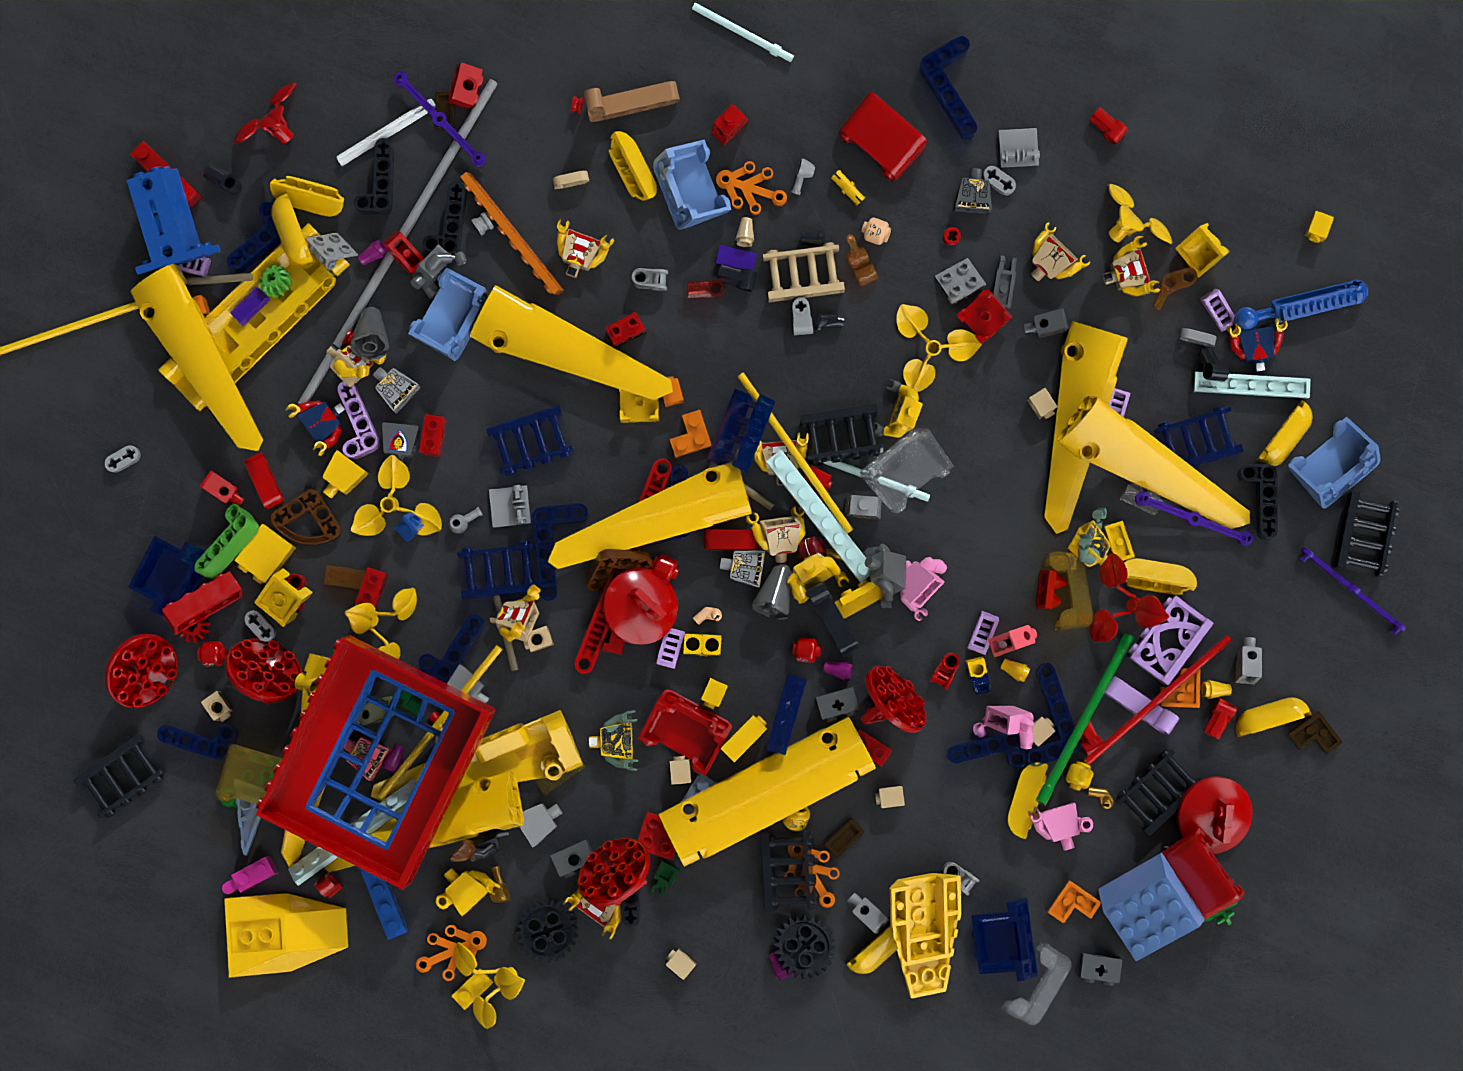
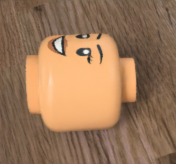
M873 217L868 222H864L862 233H864L866 241L881 245L883 242L886 243L888 241L891 228H889L888 222Z

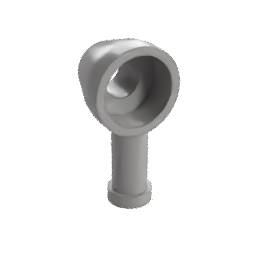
M801 158L798 164L796 180L791 191L793 194L800 195L803 179L811 178L814 174L815 165L806 159Z
M477 507L465 516L460 514L453 515L448 522L449 529L457 534L463 533L468 527V522L478 516H482L483 513ZM455 520L460 521V525L457 527L454 526Z

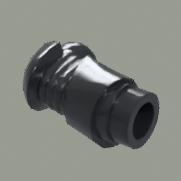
M818 313L813 319V328L816 331H822L824 326L843 328L845 317L838 314L821 315V313Z

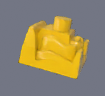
M1208 223L1199 226L1175 248L1198 277L1202 276L1230 252L1226 247L1221 246L1220 240L1207 229Z

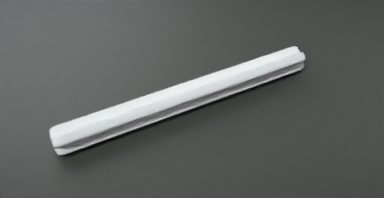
M428 99L427 101L435 109V103L433 102V100ZM418 105L336 157L340 165H345L374 147L376 141L380 138L387 139L428 112L421 105Z

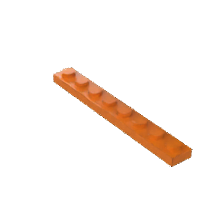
M465 172L461 176L464 181L462 183L469 192L472 191L474 193V199L480 206L483 205L486 208V215L492 221L495 220L499 225L497 226L498 230L504 236L507 235L509 237L510 245L515 250L518 249L521 252V259L527 265L530 264L533 267V274L538 279L544 281L545 289L550 294L559 295L564 289L471 173Z

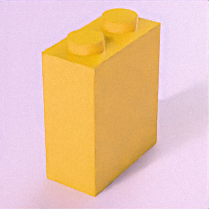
M262 524L257 534L243 548L234 561L239 564L237 567L243 572H251L254 575L253 579L261 585L263 582L267 584L272 575L282 568L296 547L268 526Z
M753 715L724 744L721 750L731 760L736 762L767 730L765 727L767 723L759 715L757 718Z

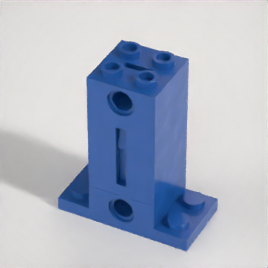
M169 166L155 167L149 169L150 172L133 174V178L127 180L150 256L149 260L141 262V266L135 267L137 275L154 273L167 265H180L221 252L219 245H211V242L200 243L178 168L170 169Z

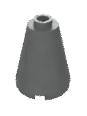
M367 307L363 309L353 334L351 350L359 358L364 356L368 357V360L380 359L387 354L389 341L380 310L375 307Z
M784 564L774 566L752 603L754 611L767 617L770 614L776 615L775 619L779 620L788 619L791 586L787 583V580L792 574L789 566Z

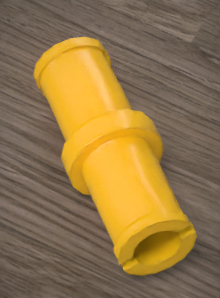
M841 170L837 171L836 174L841 180L835 174L831 179L842 189L841 192L843 194L846 193L856 206L859 205L861 202L856 196L861 201L866 197L854 186L855 183L853 181L850 182Z

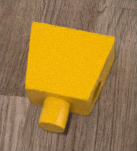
M336 450L323 474V478L329 482L323 493L330 498H333L338 490L347 495L369 473Z

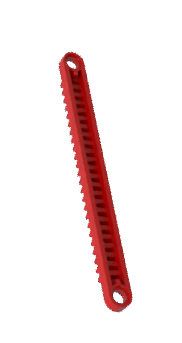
M658 459L653 464L639 502L665 490L672 473V465L667 459ZM661 463H665L668 466V471L664 474L657 471V466ZM638 546L627 550L641 551L642 546ZM613 568L607 579L575 659V668L582 674L590 673L593 670L609 631L602 609L605 590L615 576L628 569ZM582 659H587L590 662V666L586 670H582L579 667V662Z

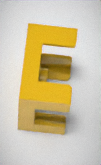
M619 389L621 423L659 421L658 399L651 400Z
M284 568L272 575L254 602L283 627L296 618L298 615L296 611L299 606L308 600L313 593L307 587L298 591L284 580L290 575Z

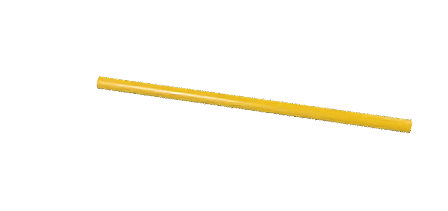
M132 302L0 347V355L139 308L136 302Z
M744 372L741 373L738 378L845 532L847 534L851 532L853 528Z
M498 645L494 647L460 691L466 694L469 693L503 650ZM444 711L432 727L439 730L446 722L449 713ZM430 732L425 734L379 792L377 797L383 801L435 736Z

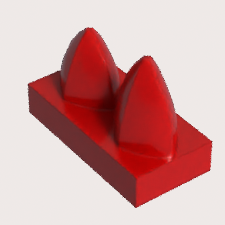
M1040 570L1036 602L1037 609H1052L1062 603L1060 597L1054 593V590L1060 589L1068 583L1056 571Z

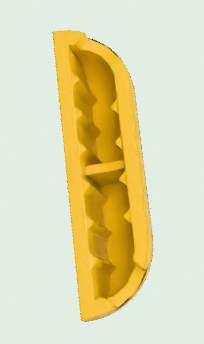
M621 131L614 132L610 137L612 140L609 154L629 194L642 201L653 198L657 193V185L637 144L626 133Z
M286 176V179L281 180L273 179L270 182V190L274 198L277 199L279 196L287 193L294 208L328 217L339 214L343 208L344 197L342 198L335 188L292 176Z
M287 193L283 194L274 201L271 214L287 257L295 263L306 264L313 262Z
M1303 400L1299 402L1256 461L1261 464L1277 466L1286 460L1312 424V411Z
M1138 558L1124 562L1128 572L1126 582L1129 587L1173 595H1183L1184 591H1194L1197 587L1195 575L1184 566Z
M1293 697L1248 709L1236 721L1237 737L1286 724L1310 716L1311 711L1304 701Z
M1032 763L1020 775L1008 814L1009 827L1020 838L1026 839L1028 830L1032 827L1033 822L1028 812L1030 811L1032 815L1036 814V808L1039 803L1035 799L1045 784L1048 764Z
M889 925L846 964L850 970L858 974L871 973L897 951L891 926Z

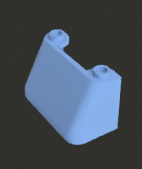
M705 140L665 149L653 162V169L674 224L679 230L715 218L731 210L729 199L725 195H717L705 164L710 156V149L706 145Z
M446 267L438 276L437 281L439 282L440 289L422 320L418 319L411 323L408 334L456 361L470 340V333L490 293L485 287Z
M1347 417L1342 421H1338L1333 426V436L1306 459L1303 456L1294 457L1288 465L1291 473L1322 508H1327L1374 470L1381 460L1379 446Z

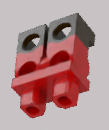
M636 312L605 327L606 335L615 349L629 343V337L633 341L647 333Z

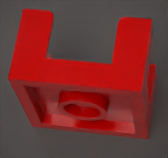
M989 289L982 291L977 299L956 315L977 335L975 337L981 344L990 339L1013 318Z

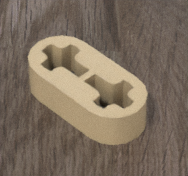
M578 171L556 176L552 180L555 189H563L589 182V176L587 171Z

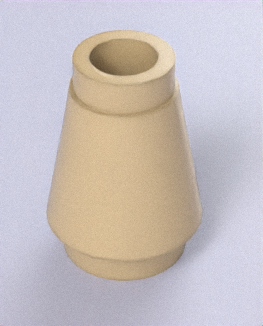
M741 218L735 239L738 246L750 247L754 242L751 218Z

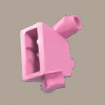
M927 557L920 563L917 561L913 563L906 561V589L900 591V599L910 611L915 612L914 617L918 621L922 620L919 612H922L924 616L928 615L927 610L921 607L945 583L944 580L935 574L946 572L947 566L940 559Z
M987 706L986 716L982 719L983 722L974 724L973 731L979 738L986 735V726L1007 735L1019 733L1020 748L1032 749L1034 742V733L1032 732L1034 717L1031 712L1015 706Z
M1073 802L1043 812L1036 808L1037 813L1035 815H1032L1030 811L1028 812L1036 831L1046 840H1051L1052 842L1060 840L1064 851L1075 848L1072 836L1079 835L1080 832H1090L1093 828V822L1089 817H1077L1076 804Z

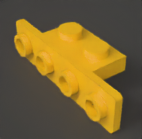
M867 579L859 583V588L853 592L849 589L841 593L842 598L836 601L835 604L845 619L880 600L883 597L882 590Z

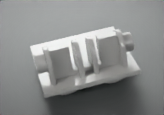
M1037 128L999 130L1001 168L1039 166L1040 151L1038 150Z
M338 233L305 239L309 243V251L320 262H323L327 269H334L337 259L358 256Z
M968 258L935 275V278L948 295V300L951 304H957L959 300L966 299L967 295L971 296L972 293L982 290V287L986 285Z
M514 485L513 487L489 490L493 528L531 523L527 485Z

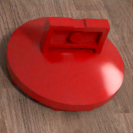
M638 567L625 570L611 580L603 596L602 609L608 627L618 638L627 643L644 645L660 640L670 631L676 620L678 604L675 591L669 582H665L656 576L652 569Z
M140 634L123 642L111 655L105 670V685L110 696L119 704L129 708L145 707L165 696L174 678L177 676L178 661L174 648L168 641L155 634ZM167 679L171 680L168 687L164 685Z
M245 639L232 647L225 662L226 674L234 687L244 695L262 701L267 705L270 702H280L289 699L298 690L295 687V680L302 673L300 664L293 652L279 645L275 640L264 642L260 639Z
M889 666L873 667L866 674V686L875 705L865 711L866 714L861 717L863 723L866 725L881 722L887 718L892 724L909 733L919 732L926 724V713L923 706L925 702L913 690V684L909 680L905 681Z
M1219 776L1202 779L1192 785L1180 801L1177 812L1179 831L1184 838L1197 828H1200L1205 835L1202 838L1205 843L1209 844V849L1213 854L1225 852L1235 847L1247 834L1252 822L1251 800L1245 789L1231 779Z
M631 838L606 841L600 848L587 856V860L578 878L580 894L588 903L595 906L619 905L648 883L645 879L650 867L648 851L639 841Z

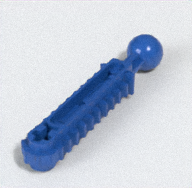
M1352 280L1322 289L1271 301L1270 308L1255 311L1250 307H1243L1235 313L1234 322L1241 330L1254 329L1259 321L1272 318L1275 320L1278 318L1279 323L1284 322V319L1289 321L1360 304L1369 295L1368 287L1362 280Z

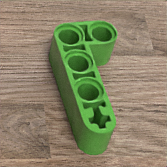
M236 504L230 505L225 512V517L230 525L195 564V571L209 580H214L220 575L259 530V525L252 515Z

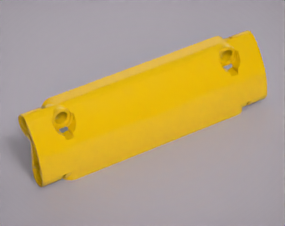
M309 223L301 229L305 239L321 236ZM281 243L251 272L253 275L252 281H242L205 317L218 344L217 349L235 383L335 286L336 278L334 276H339L350 265L344 258L335 261L336 266L334 269H327L323 262H320L310 252L313 262L299 264L287 257ZM273 265L284 267L291 276L292 284L288 286L289 290L284 291V296L279 294L278 298L267 296L270 300L242 326L230 312L256 286L260 289L258 279L263 277L261 272L265 273L267 267L271 269ZM172 358L158 369L196 409L201 411L207 406Z
M847 717L694 794L681 803L660 813L659 817L685 867L700 859L698 851H700L703 858H707L858 780L856 770L861 777L876 769L851 719ZM824 733H831L832 739L830 742L824 743L822 741ZM833 745L836 746L835 749L829 750V747ZM692 804L694 806L693 812L685 813L683 811L684 805ZM696 816L697 819H696L695 821H692V822H691V821L689 820V819H691V818H693V817Z

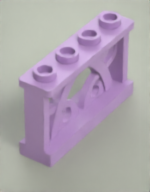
M1177 596L1168 597L1162 605L1169 615L1167 619L1169 623L1159 624L1149 629L1145 628L1140 635L1141 641L1138 645L1134 643L1128 651L1130 653L1128 657L1130 660L1165 686L1169 685L1214 624ZM1179 607L1183 610L1184 618L1182 622H1178L1180 619L1178 612L1176 617H1171L1170 613L1173 608ZM1189 614L1200 621L1201 625L1188 623ZM1179 628L1178 640L1184 648L1181 651L1171 648L1162 652L1160 648V632ZM1184 629H1187L1185 633L1190 635L1188 640L1182 638ZM1152 635V643H1146ZM1144 648H1148L1150 652L1146 656L1155 654L1156 658L1152 661H1144L1140 655L1141 651ZM1168 653H1173L1175 657L1174 660L1171 661L1168 658L1169 656H1167L1165 659L1163 656H1165ZM1158 661L1165 672L1164 675H1161L1150 665Z

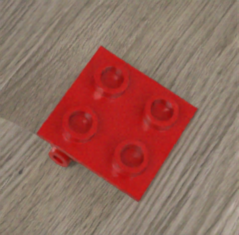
M647 812L638 841L646 848L648 853L672 860L675 848L659 815Z

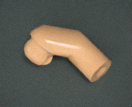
M705 607L693 619L700 625L705 619L719 621L722 618V614L717 608Z

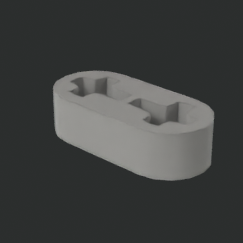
M989 166L985 169L983 179L989 180L992 188L1007 196L1014 192L1016 183L1013 178L995 166ZM992 171H994L995 177L999 180H996L993 177L989 179V174L987 172L992 173ZM1000 181L1005 184L1011 183L1010 188L1012 189L1004 190V185Z
M1182 328L1179 339L1207 347H1215L1217 338L1212 334Z
M126 446L108 456L105 460V467L113 473L120 472L139 461L141 453L134 446ZM129 450L135 452L133 459L130 457L124 459V457L129 455ZM113 459L115 461H119L121 459V461L116 464L117 468L110 467Z
M253 610L245 615L246 625L261 641L269 642L274 640L276 630L260 612ZM251 615H258L257 621L260 623L259 626L256 623H250L252 620L250 618ZM262 627L265 630H271L269 638H263L264 632L261 630Z

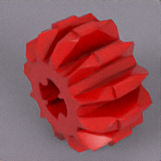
M205 618L196 623L197 627L194 630L189 627L179 636L181 638L186 637V642L193 640L194 643H198V637L201 640L205 639L203 632L209 634L210 631L206 630L205 627H209L210 623L205 622L207 620Z

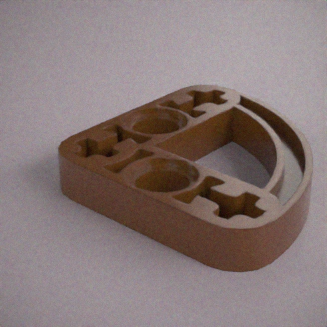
M314 489L302 493L275 510L271 515V522L274 527L288 539L300 544H325L337 539L342 533L340 524L325 500ZM310 494L317 495V497L315 498V503H313L312 501L306 503V505H308L307 508L305 507V504L302 501H300L302 498L304 501L309 500ZM295 503L301 505V511L297 514L291 511V507ZM285 509H287L288 513L292 516V518H289V516H285L283 518V523L275 521L278 519V514L281 516L286 514V512L284 511ZM326 509L327 517L323 520L319 519L317 516L318 511ZM310 511L324 535L315 537L301 536L290 531L286 526ZM331 518L333 521H330L329 523L332 527H337V529L335 530V535H333L332 533L328 534L330 528L327 524H325L324 526L322 525L323 523L328 522Z

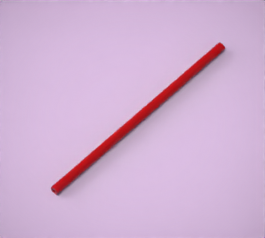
M1226 635L1087 756L1084 759L1086 764L1090 765L1228 645L1232 641L1231 638Z

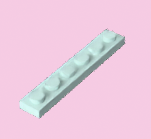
M1195 372L1193 392L1308 399L1310 398V379L1229 374L1225 382L1206 380L1203 377V372Z

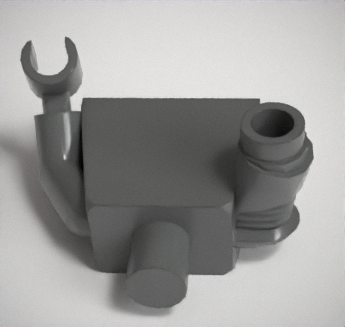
M437 245L418 265L412 276V286L416 289L423 288L427 297L434 300L439 291L438 286L435 284L439 274L448 267L452 260H455L457 266L464 265L465 261H467L465 254L457 252L451 255L440 245Z
M880 544L879 547H868L863 552V555L866 557L865 566L870 568V580L883 592L881 607L892 608L893 594L906 589V556L890 552L889 548L884 544Z

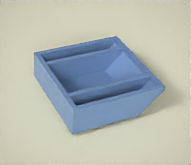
M1162 853L1098 889L1104 914L1135 961L1195 930L1205 920V917Z

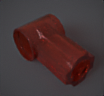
M718 279L687 282L688 299H720L725 294L724 284ZM714 285L721 286V291L719 293H712L711 288Z

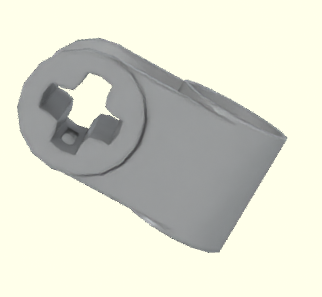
M638 268L632 273V283L636 288L666 291V275H668L669 271L664 269ZM638 274H642L646 279L644 282H637L635 277Z
M797 298L792 306L794 336L813 334L809 302L805 298ZM799 303H802L803 306H806V308H804L802 312H800V310L796 308L798 307Z
M954 862L945 863L942 867V874H947L948 867L955 866V875L961 876V891L968 896L971 888L980 880Z

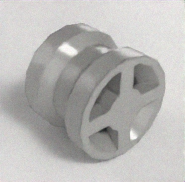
M485 212L481 213L480 217L471 220L481 236L488 229L492 230L494 228Z

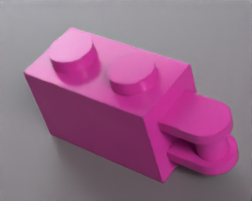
M266 856L232 874L233 879L223 884L222 890L225 894H231L237 890L244 892L279 872L271 856Z

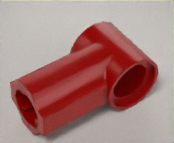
M1101 107L1089 119L1113 145H1116L1129 131L1124 123L1113 119Z
M1219 698L1212 709L1213 714L1203 732L1211 737L1220 739L1227 723L1234 717L1237 707Z
M1089 721L1080 738L1081 746L1086 756H1089L1103 743L1101 737L1096 734Z

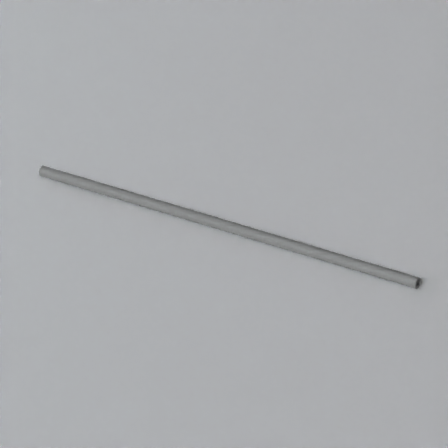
M492 79L488 81L476 105L473 106L458 132L464 139H466L498 85ZM453 140L399 232L406 238L461 146L455 140ZM388 251L334 340L333 344L339 349L343 346L344 337L355 326L363 309H365L393 262L394 258ZM328 353L299 399L298 404L311 400L330 368L329 365L334 360Z

